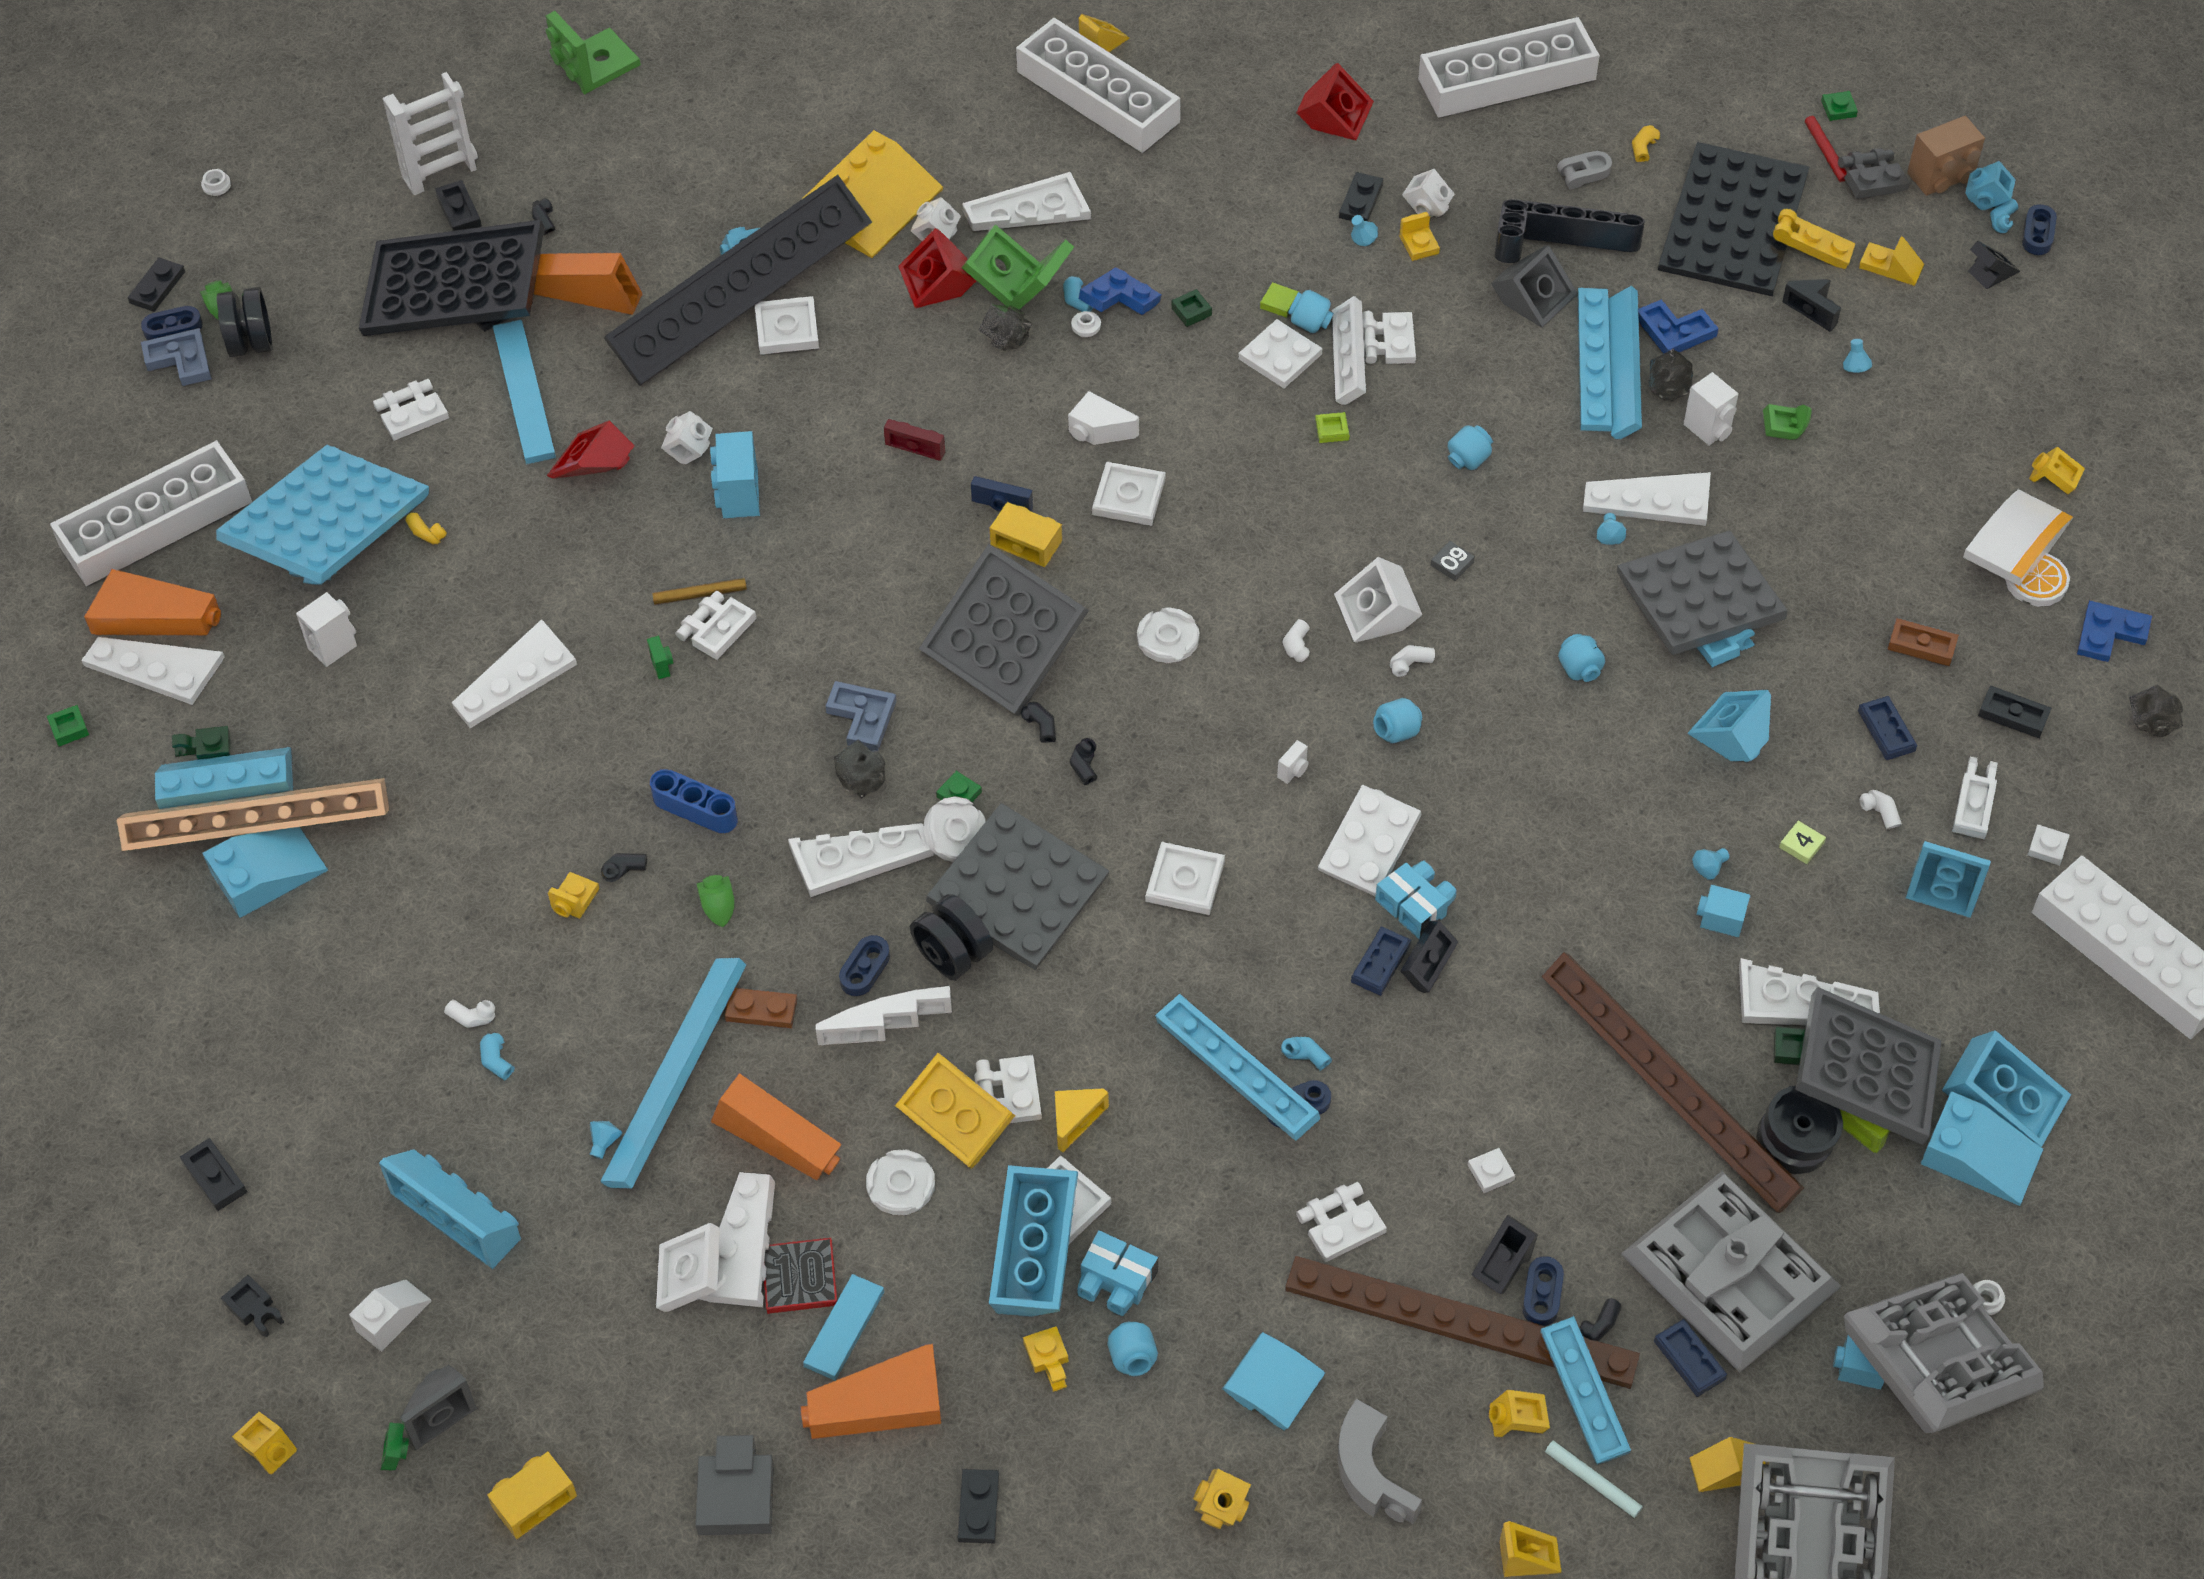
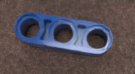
M668 769L659 770L651 776L650 788L653 802L660 809L718 833H728L737 826L736 805L733 797L729 794Z

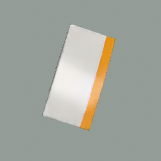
M2018 489L2000 506L1966 548L1963 558L2019 586L2029 572L2032 573L2045 553H2049L2072 521L2073 516Z

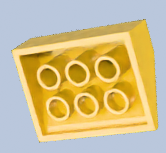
M873 130L803 198L836 175H839L872 221L868 227L846 241L845 244L873 258L917 215V210L923 203L930 202L943 190V186L897 142Z

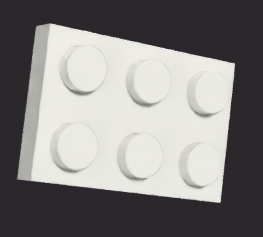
M1362 785L1318 866V871L1376 897L1377 884L1391 874L1421 817V811Z

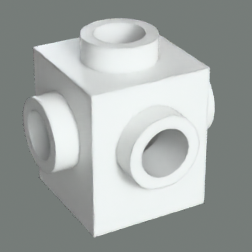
M1432 169L1414 176L1402 195L1417 214L1428 212L1430 217H1440L1449 209L1448 204L1455 194L1437 171Z
M942 197L932 202L927 201L917 210L916 214L918 217L911 232L923 241L937 228L950 240L957 232L956 225L961 215Z
M691 411L680 417L675 416L666 426L667 434L661 449L678 462L688 464L701 457L710 444L708 439L713 428Z

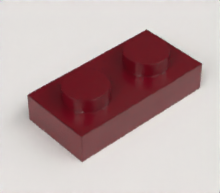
M888 419L884 426L885 445L941 461L946 453L944 435L936 431L925 430L906 422H898L892 419Z

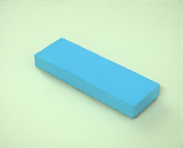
M854 1274L851 1275L803 1362L805 1368L836 1381L883 1296L884 1287Z

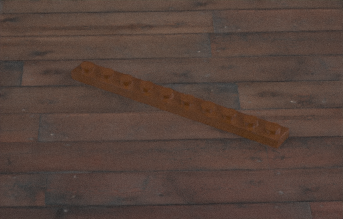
M1563 952L1542 975V978L1776 1212L1781 1213L1804 1189L1568 953Z
M1295 1256L1286 1283L1285 1291L1555 1368L1540 1333V1330L1546 1326ZM1583 1337L1601 1381L1631 1389L1640 1353Z

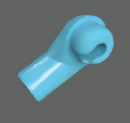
M2011 198L2010 201L2000 204L1991 211L1992 228L1996 232L2006 233L2011 229L2013 221L2009 222V217L2019 208L2016 200Z
M1068 277L1063 284L1065 302L1081 312H1090L1093 307L1078 299L1083 281L1079 277Z
M498 1033L486 1034L480 1042L481 1063L498 1077L506 1080L514 1072L515 1067L500 1057V1050L503 1048L501 1044L504 1043V1039Z
M1309 1037L1287 1038L1281 1045V1051L1287 1058L1310 1060L1320 1071L1332 1062V1058Z

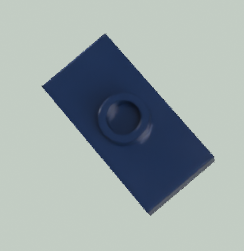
M977 476L973 477L971 482L972 502L989 505L997 511H1001L1005 504L1009 502L1032 511L1033 494L1031 489Z
M1889 696L1859 705L1858 712L1886 760L1916 751L1917 744Z
M1381 926L1351 976V983L1381 996L1411 946V939Z
M1685 1319L1655 1336V1344L1696 1397L1726 1380L1728 1374Z

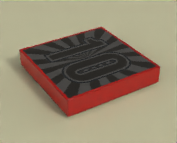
M832 1238L769 1245V1249L765 1250L764 1265L766 1266L764 1286L767 1314L835 1306L837 1291Z

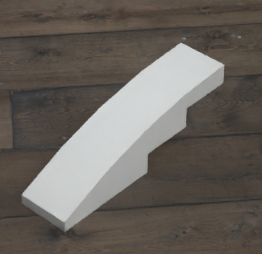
M950 986L913 990L882 997L842 1011L816 1024L818 1045L886 1041L885 1029L919 1027L918 1015L952 1013Z

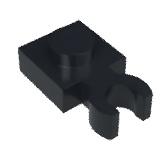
M249 1275L244 1277L221 1297L223 1304L245 1326L254 1319L258 1332L264 1337L270 1335L264 1325L267 1320L275 1319L280 1325L284 1323L279 1310L269 1307L273 1303L271 1296Z

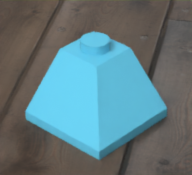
M1768 690L1724 692L1692 727L1688 734L1730 761H1752L1760 754V749L1769 740L1771 694Z

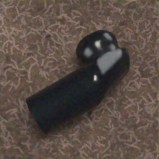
M614 854L603 864L601 876L608 882H615L629 870H646L647 854Z

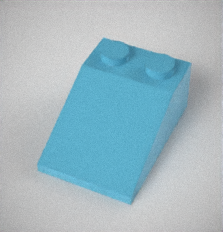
M300 827L231 837L203 852L210 873L239 918L328 871Z
M1924 841L1914 868L1906 899L1971 918L1991 861Z
M1996 1030L1971 1039L1942 1089L1948 1096L1952 1091L1985 1105L2040 1147L2043 1146L2071 1096L2067 1090Z
M1951 1091L1927 1146L1921 1165L2020 1206L2043 1148L1985 1105Z

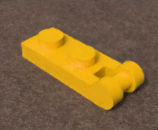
M1791 209L1780 211L1778 217L1779 224L1775 226L1773 237L1776 240L1832 266L1842 269L1847 268L1856 243L1797 217L1795 211Z

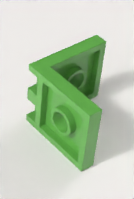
M556 11L546 15L548 26L546 34L552 47L549 50L554 63L557 66L560 65L566 71V76L581 87L584 95L641 65L639 57L611 28L583 41ZM602 55L609 57L605 61L595 60V58Z
M995 224L961 268L1010 310L1017 312L1046 287L1074 246L1065 239L1039 262ZM995 259H999L1005 264L1006 271H1002L996 266Z

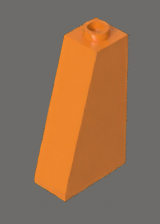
M621 253L540 254L534 295L631 315L634 314L643 293Z
M111 569L84 618L91 634L208 635L211 627L217 626L219 623L221 610L218 607L214 594Z
M740 1073L720 1098L711 1122L815 1180H818L823 1172L830 1175L841 1159L836 1155L842 1145Z
M933 1344L921 1346L808 1391V1405L801 1406L803 1428L810 1427L811 1437L816 1439L941 1424Z

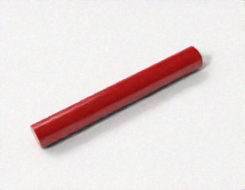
M1815 116L1807 117L1805 124L1838 181H1846L1847 171L1845 168L1839 167V157Z

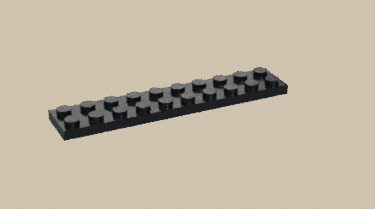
M836 175L605 335L604 339L636 383L641 386L754 307L757 303L767 298L864 230L872 221L839 175Z

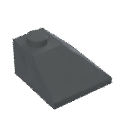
M1549 245L1512 264L1491 283L1504 305L1540 327L1549 322L1578 294Z
M448 1364L442 1369L430 1372L423 1382L418 1384L400 1418L415 1450H418L475 1411L477 1407L466 1379Z

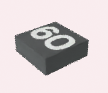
M1449 541L1431 559V566L1456 581L1474 563L1475 556Z

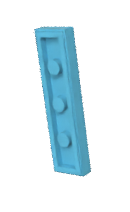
M1573 1316L1542 1328L1540 1333L1596 1464L1598 1465L1630 1453V1446L1575 1317Z

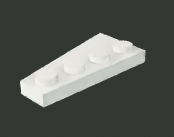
M1071 172L962 203L963 213L972 231L990 230L995 224L999 228H1010L1091 219V211Z
M1711 472L1586 482L1583 512L1613 513L1617 516L1706 526Z
M541 619L452 702L453 708L468 727L472 728L576 666V659Z
M98 637L81 661L85 667L193 705L225 657L223 652Z
M922 823L880 828L879 832L862 833V830L851 831L847 836L830 838V834L817 835L814 840L800 841V838L788 839L789 847L810 897L934 856L933 851L926 843Z
M1740 959L1742 1023L1806 1025L1811 995L1817 987L1880 1013L1878 992L1839 982L1828 984L1816 980L1815 976L1803 974L1800 977L1782 972L1783 968L1771 965L1768 968L1752 965L1753 961Z
M739 1172L720 1225L717 1292L702 1297L700 1300L763 1307L764 1296L761 1293L762 1281H765L766 1278L764 1258L765 1250L769 1249L770 1237L767 1234L768 1222L772 1219L775 1181L771 1175Z

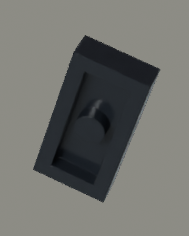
M1356 172L1339 211V218L1352 221L1354 216L1360 215L1364 221H1368L1383 186V178Z
M462 180L435 188L436 196L452 231L482 227L480 217Z
M158 257L127 297L129 303L155 312L185 273L184 266Z
M1990 685L1978 716L2040 739L2052 708Z
M1439 920L1430 921L1400 972L1418 991L1422 993L1430 992L1457 946L1458 941Z
M210 1138L180 1156L182 1163L217 1212L247 1193L244 1184Z
M962 1469L958 1542L995 1544L999 1470Z

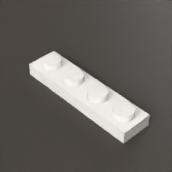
M1354 296L1332 310V313H1334L1332 325L1335 399L1341 405H1347L1366 393L1362 301Z

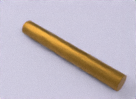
M745 578L654 592L652 594L654 605L711 596L715 591L725 594L747 590Z

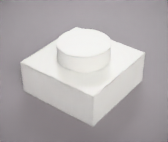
M1297 740L1278 761L1277 778L1288 784L1294 776L1299 778L1304 774L1309 763L1307 761L1308 746Z
M2037 824L2028 856L2060 866L2069 834Z
M1500 1148L1468 1160V1167L1483 1193L1515 1180V1174Z

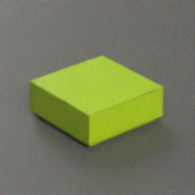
M1272 282L1260 302V309L1287 318L1289 315L1288 311L1299 291Z
M1345 412L1315 415L1319 443L1349 440L1350 435Z

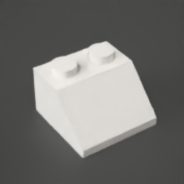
M1377 557L1334 593L1355 643L1403 631L1422 616L1403 568L1380 557Z

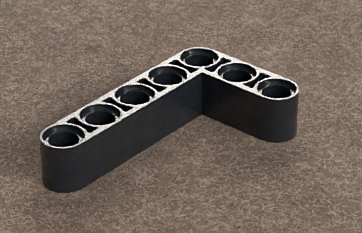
M1510 199L1502 203L1494 257L1504 263L1518 262L1521 259L1524 239L1636 252L1641 248L1645 220L1641 216L1628 213Z

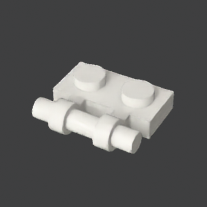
M1371 311L1362 313L1366 363H1375L1377 355H1385L1386 364L1415 363L1416 353L1412 312L1382 313V322H1377ZM1383 334L1384 342H1378L1375 339V335Z
M429 379L421 382L415 380L408 383V387L394 393L388 391L383 393V397L373 401L377 412L389 408L390 411L381 414V419L393 441L449 418L448 412L436 392L424 396L423 393L433 390ZM411 398L415 400L401 407L399 406V403Z
M715 591L710 597H705L699 603L697 611L692 616H686L681 622V627L675 632L681 641H685L693 634L694 636L691 638L692 645L716 660L756 620L754 610L732 597L724 605L720 604L724 600V596L719 591ZM710 615L711 618L706 623H703V621Z
M1033 1055L999 1059L1000 1071L996 1072L990 1070L988 1060L976 1062L975 1083L992 1097H994L993 1086L1003 1085L1004 1098L995 1099L1016 1115L1010 1123L1042 1119Z
M1358 1182L1347 1187L1341 1185L1334 1189L1333 1194L1321 1200L1315 1198L1307 1202V1207L1296 1211L1301 1224L1312 1219L1316 1221L1318 1226L1308 1230V1236L1325 1263L1386 1233L1387 1227L1369 1200L1358 1206L1353 1201V1199L1364 1194ZM1341 1205L1345 1212L1329 1219L1326 1212Z

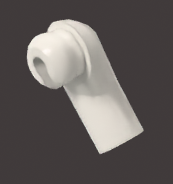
M1300 619L1294 623L1283 639V646L1290 658L1294 657L1296 662H1303L1310 653L1309 649L1304 646L1305 643L1303 641V637L1310 627L1305 621Z

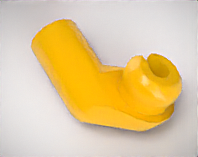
M1652 125L1644 126L1632 140L1636 162L1648 161L1650 157L1647 145L1649 143L1655 144L1656 140L1660 138L1659 130Z
M410 513L405 519L415 536L432 545L441 543L440 540L447 535V532L439 523H435L431 528L426 526L418 513Z

